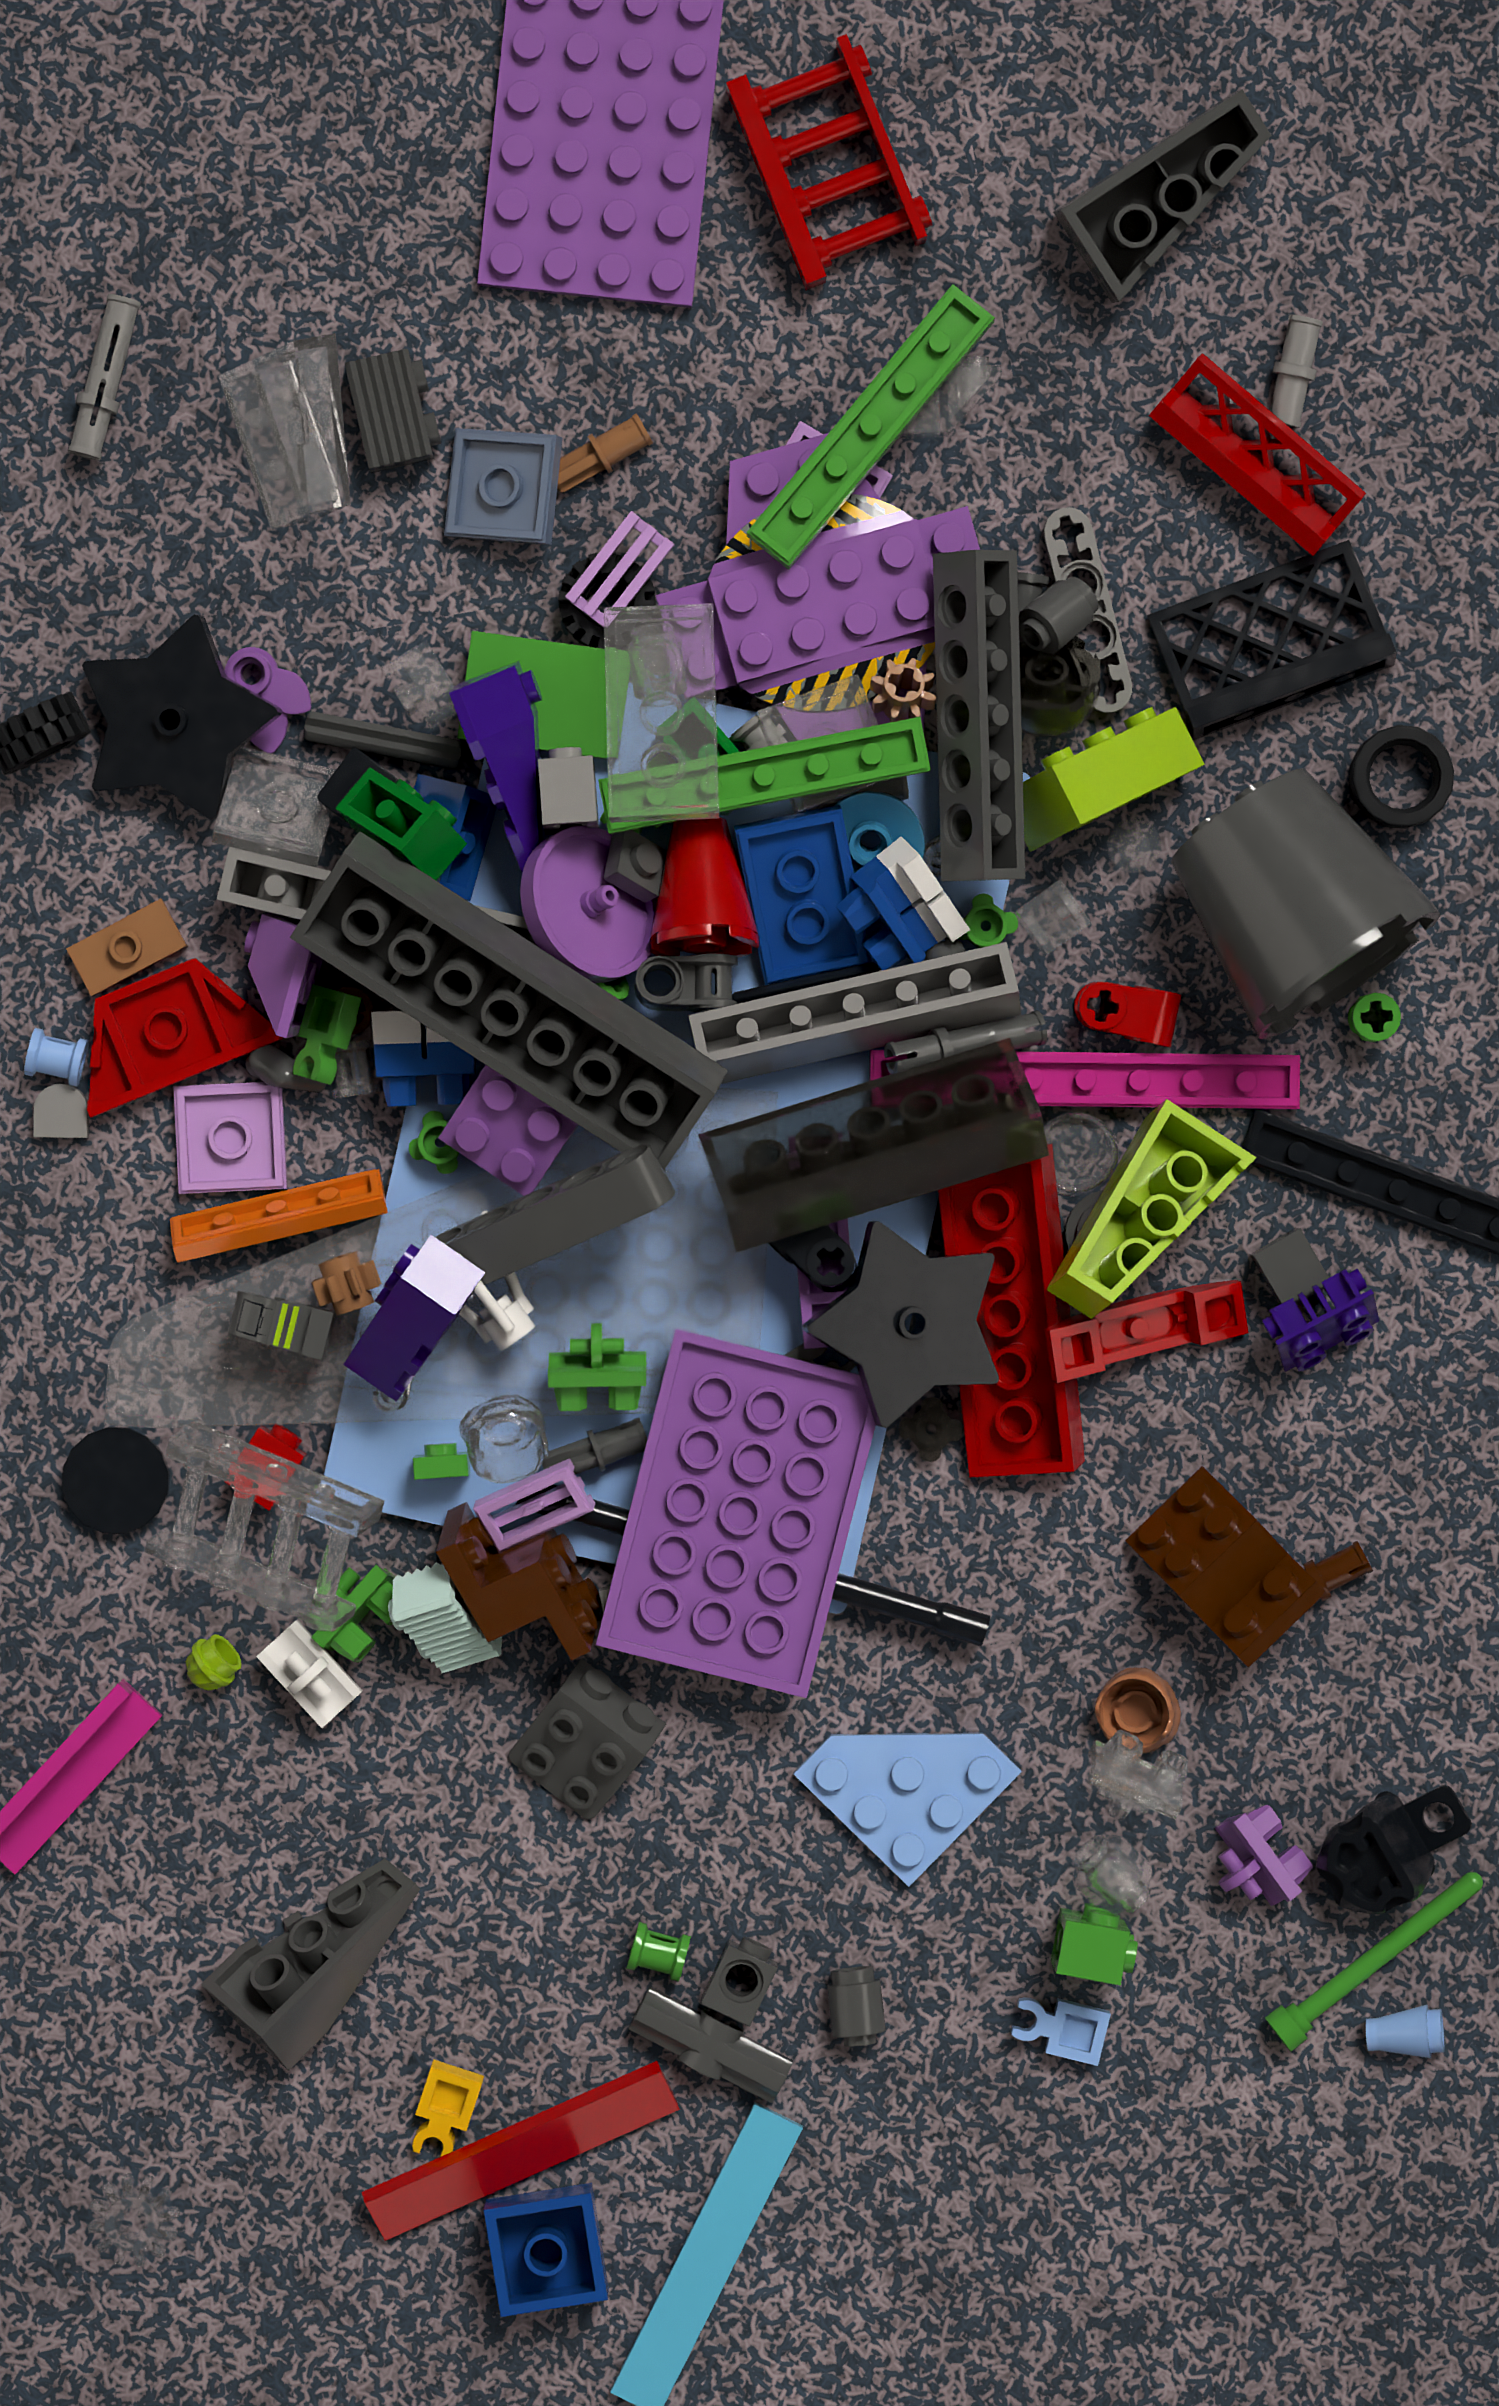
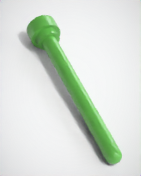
M1476 1872L1466 1873L1298 2006L1291 2003L1286 2008L1282 2005L1277 2007L1265 2017L1267 2023L1289 2051L1292 2052L1308 2039L1305 2034L1313 2028L1310 2024L1479 1892L1483 1886L1482 1877Z

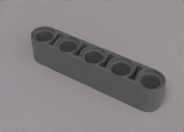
M641 1144L437 1235L436 1238L484 1271L485 1274L481 1281L486 1285L659 1208L675 1195V1189L650 1145Z

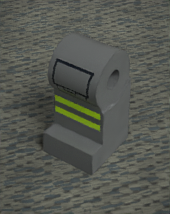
M238 1290L227 1333L322 1361L326 1357L336 1314L332 1310L276 1296L271 1298Z

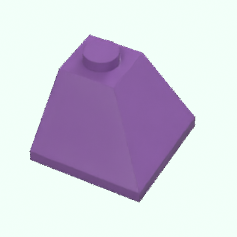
M264 913L261 916L260 922L252 921L246 936L244 951L251 953L248 968L275 1034L280 1037L290 1038L297 1036L299 1033L312 984L318 985L325 960L290 938L300 922L299 920L273 913Z

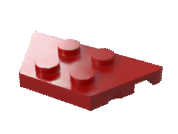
M197 958L190 959L95 999L93 1045L91 1046V1077L87 1112L90 1118L96 1117L284 1038L277 1036L272 1024L203 963Z

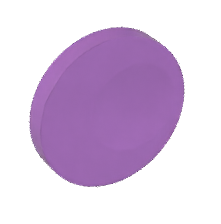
M575 826L546 838L536 846L528 857L523 869L520 886L522 912L527 928L539 948L591 982L607 983L634 972L640 967L642 962L650 957L652 953L650 952V936L658 897L644 903L606 881L604 873L612 834L600 828Z

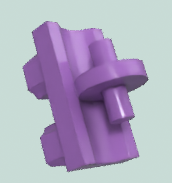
M1269 1805L1258 1807L1248 1813L1229 1817L1217 1825L1215 1829L1229 1847V1849L1218 1856L1229 1871L1218 1883L1224 1892L1240 1886L1249 1900L1262 1893L1269 1904L1273 1906L1283 1900L1289 1902L1302 1892L1298 1884L1311 1871L1313 1864L1296 1845L1288 1847L1278 1856L1273 1852L1266 1841L1283 1827L1281 1820Z

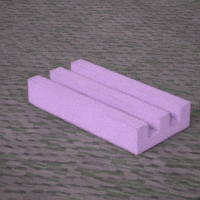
M631 511L565 598L609 631L674 547V543L662 536L655 528ZM632 529H636L641 533L589 602L585 600L581 595ZM651 541L658 548L605 615L598 610L599 606Z
M570 1458L475 1501L473 1510L498 1553L593 1511L595 1501L591 1494L587 1495L585 1493V1484L581 1477H576L573 1472L575 1467ZM562 1480L564 1482V1484L552 1488L522 1503L510 1507L493 1516L491 1515V1512L496 1511L513 1502H516L546 1487H549ZM570 1495L574 1499V1502L503 1534L499 1529L508 1523L531 1515Z

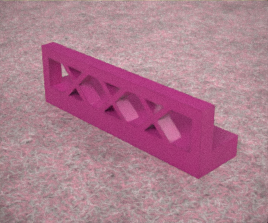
M122 1679L1 1809L0 1861L14 1874L27 1863L161 1718L162 1714L127 1681Z

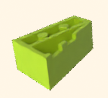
M1153 707L1147 708L1124 720L1123 722L1127 730L1115 735L1110 726L1082 740L1086 750L1076 755L1073 754L1070 746L1042 759L1041 763L1045 770L1023 782L1024 841L1029 851L1032 852L1074 829L1076 830L1117 808H1121L1205 765L1177 708L1174 707L1159 715H1156Z

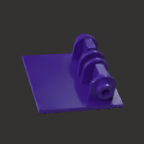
M1344 1269L1321 1282L1335 1307L1333 1310L1317 1284L1311 1287L1325 1313L1320 1317L1316 1316L1303 1292L1297 1294L1303 1309L1311 1321L1309 1323L1306 1322L1293 1298L1269 1310L1270 1316L1263 1319L1262 1323L1271 1339L1279 1335L1282 1336V1338L1275 1342L1285 1372L1294 1367H1297L1298 1371L1310 1369L1326 1358L1325 1350L1342 1341L1347 1346L1356 1344L1374 1331L1372 1325L1379 1322L1374 1293L1370 1289L1360 1294V1291L1367 1288V1284L1358 1269L1349 1273Z

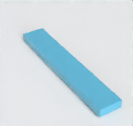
M754 2102L610 2389V2393L636 2406L665 2405L803 2129V2125Z

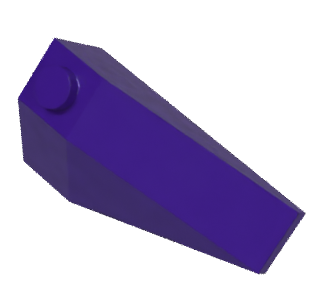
M518 661L458 683L449 692L475 761L485 758L488 769L484 770L487 790L493 805L495 804L499 811L505 810L508 820L503 821L504 829L523 873L528 857L536 846L543 841L538 759H540L538 711L535 703L542 701V695L532 670L523 672Z

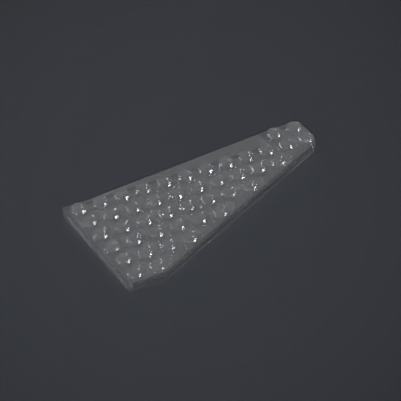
M718 1088L716 1094L664 1170L675 1189V1195L668 1202L643 1216L516 1271L515 1273L523 1293L534 1307V1310L528 1316L535 1324V1327L502 1351L498 1349L493 1340L485 1344L475 1328L458 1315L401 1397L395 1402L343 1365L380 1309L381 1305L376 1302L335 1317L326 1357L322 1361L227 1333L238 1290L271 1298L276 1296L319 1307L311 1284L313 1280L322 1277L318 1264L353 1251H357L361 1264L374 1260L382 1283L380 1286L370 1289L375 1301L385 1282L392 1274V1270L411 1243L421 1249L430 1235L436 1237L453 1227L480 1216L483 1211L489 1212L523 1197V1195L485 1171L131 1319L118 1331L109 1349L104 1425L181 1428L654 1413L675 1328L760 1349L767 1242L757 1230L769 1219L778 1092ZM587 1130L574 1134L562 1148L534 1191L621 1152ZM504 1277L485 1285L495 1300L506 1294L511 1302L513 1301ZM473 1291L466 1305L483 1319L479 1312L485 1306ZM332 1303L320 1307L334 1311ZM591 1323H602L603 1338H624V1351H646V1386H641L638 1408L636 1410L609 1408L608 1387H587L586 1409L581 1411L558 1410L554 1388H548L549 1352H570V1339L591 1338Z

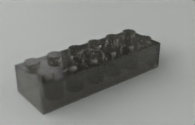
M1010 1038L698 1134L709 1180L736 1253L1049 1156L1041 1111Z

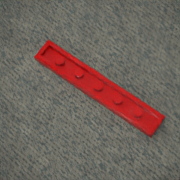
M655 2061L362 2192L363 2200L383 2239L386 2241L676 2112L680 2108L658 2061Z

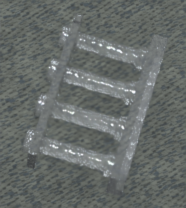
M196 1421L191 1422L169 1438L165 1457L182 1463L187 1472L174 1526H167L148 1539L144 1550L146 1553L159 1558L169 1568L187 1570L204 1577L209 1584L218 1589L234 1590L253 1598L259 1606L265 1609L281 1610L302 1619L306 1626L314 1630L333 1632L354 1616L356 1604L336 1596L351 1536L358 1537L380 1520L384 1500ZM208 1475L229 1483L231 1488L234 1489L221 1546L194 1535ZM256 1495L277 1503L278 1507L282 1510L268 1566L241 1555ZM303 1515L326 1524V1527L330 1530L316 1587L289 1576Z

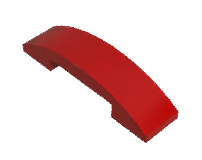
M1238 1280L1183 1287L1110 1304L1092 1319L1081 1313L1045 1329L1052 1380L1056 1383L1106 1371L1105 1365L1183 1344L1192 1342L1202 1346L1249 1333L1242 1284Z

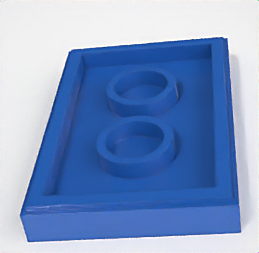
M841 805L735 825L734 830L747 896L758 932V952L765 985L871 963L870 956L862 945L867 941L865 929L856 934L836 908L847 895L857 888L851 879L854 871Z

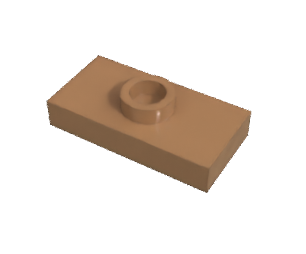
M160 898L66 948L91 997H94L188 946L165 902Z

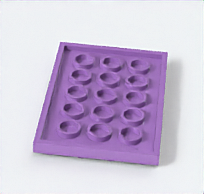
M506 0L477 280L478 286L692 308L724 0Z
M675 1328L596 1640L597 1646L807 1698L876 1426L859 1374Z

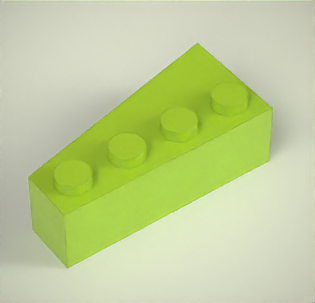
M1166 1099L1143 1120L1046 1290L1092 1319L1113 1303L1257 1157Z

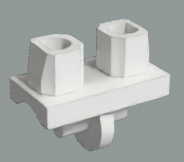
M297 1619L256 1657L315 1722L323 1728L363 1690L332 1656L311 1638V1633Z

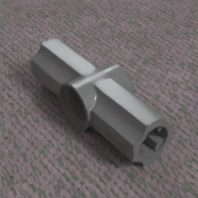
M649 1986L629 2025V2030L678 2055V2060L697 2072L716 2080H720L722 2077L736 2084L741 2089L761 2097L762 2100L765 2099L773 2103L793 2064L792 2059L743 2035L744 2030L731 2022L727 2026L714 2019V2013L704 2009L699 2012L659 1989L656 1990Z

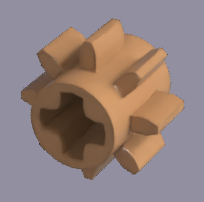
M912 658L908 664L898 665L889 659L886 662L885 678L872 676L870 690L880 694L872 701L871 710L873 713L883 711L890 718V722L921 717V708L934 710L936 696L926 691L932 688L935 676L933 673L923 675L916 667L915 658ZM901 688L909 690L905 698L897 696Z
M353 1251L318 1264L322 1277L313 1280L311 1284L319 1307L332 1303L335 1314L338 1316L375 1302L370 1289L376 1288L382 1283L374 1260L361 1264L357 1251Z

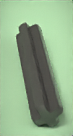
M319 712L308 713L303 733L304 738L310 742L345 749L356 747L361 752L453 770L458 769L463 752L462 742L456 739Z

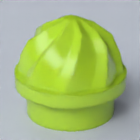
M217 1634L212 1635L208 1640L199 1639L192 1646V1652L185 1661L190 1681L197 1687L207 1691L228 1686L234 1681L235 1672L242 1666L240 1656L233 1645Z

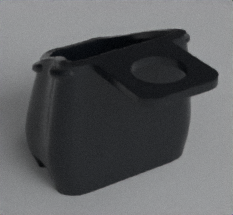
M1439 1786L1405 1804L1402 1803L1397 1795L1384 1791L1379 1793L1375 1800L1366 1804L1354 1816L1334 1825L1330 1829L1320 1848L1316 1869L1329 1884L1334 1901L1339 1906L1361 1913L1384 1914L1393 1907L1415 1901L1421 1896L1430 1876L1435 1871V1861L1431 1851L1467 1834L1471 1829L1472 1822L1456 1793L1449 1786ZM1431 1803H1443L1451 1809L1454 1815V1823L1449 1830L1437 1832L1428 1827L1424 1820V1810Z

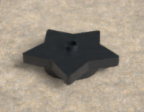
M196 614L191 616L148 658L85 661L82 664L84 673L108 724L92 783L94 791L159 785L210 820L219 819L222 813L233 756L241 747L275 721L282 714V709L226 676L204 616ZM170 709L176 710L180 715V724L174 730H170L167 725V715Z
M870 1221L866 1227L854 1280L843 1294L802 1325V1330L857 1366L874 1422L877 1426L887 1428L934 1385L995 1384L999 1381L997 1370L976 1320L995 1257L992 1253L984 1252L927 1257L884 1224L878 1221ZM914 1313L916 1324L913 1331L909 1333L905 1328V1320L908 1315Z

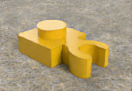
M433 2059L415 2115L429 2119V2121L422 2123L417 2129L412 2145L413 2152L420 2153L424 2140L429 2137L438 2138L442 2142L441 2156L453 2152L455 2134L451 2127L467 2131L483 2083V2075Z

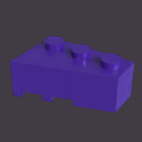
M433 1235L429 1236L421 1249L411 1243L392 1270V1274L385 1282L383 1289L375 1299V1302L381 1305L380 1309L343 1364L395 1402L401 1397L456 1320L485 1274L484 1271Z

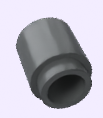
M1070 577L1066 581H1056L1020 611L1019 631L1022 639L1033 650L1042 651L1047 654L1056 653L1093 621V614L1098 610L1096 595L1079 578Z
M873 1966L832 1970V1983L827 1985L832 2037L844 2038V2046L846 2047L876 2043V2034L885 2032L886 2026L880 1979L874 1977Z

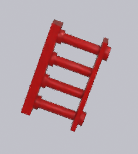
M847 34L836 39V49L840 59L765 89H762L761 85L751 88L746 74L726 82V93L805 290L826 283L827 275L824 269L832 266L831 260L908 229L915 246L926 243L927 233L925 228L933 226L922 196L920 195L915 198L911 196L865 81L866 77L872 75L866 54L861 44L852 48ZM849 79L860 109L786 139H782L781 135L771 138L764 118L772 115L771 109ZM869 129L880 156L879 160L804 190L801 185L791 188L784 168L792 166V159ZM889 179L900 206L899 210L825 240L822 239L821 235L811 238L804 220L812 216L811 210Z

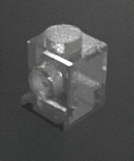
M427 640L380 668L388 681L398 676L401 684L393 688L395 694L409 716L418 711L420 712L429 729L437 727L457 714L449 692L455 686Z
M1061 879L1013 912L1044 957L1092 924Z

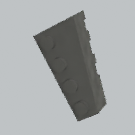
M1243 89L1233 92L1053 213L1112 303L1120 302L1142 275L1156 263L1174 240L1200 215L1207 204L1229 183L1272 135Z

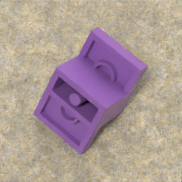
M485 1065L438 1139L525 1196L534 1192L579 1125Z

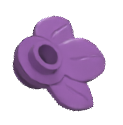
M242 648L236 651L227 661L225 674L228 678L282 709V714L250 740L259 749L272 754L279 748L286 736L288 714H301L311 710L308 687L298 674L278 668L275 659L267 651L260 648ZM250 664L258 665L262 672L260 681L254 685L247 684L243 678V671Z

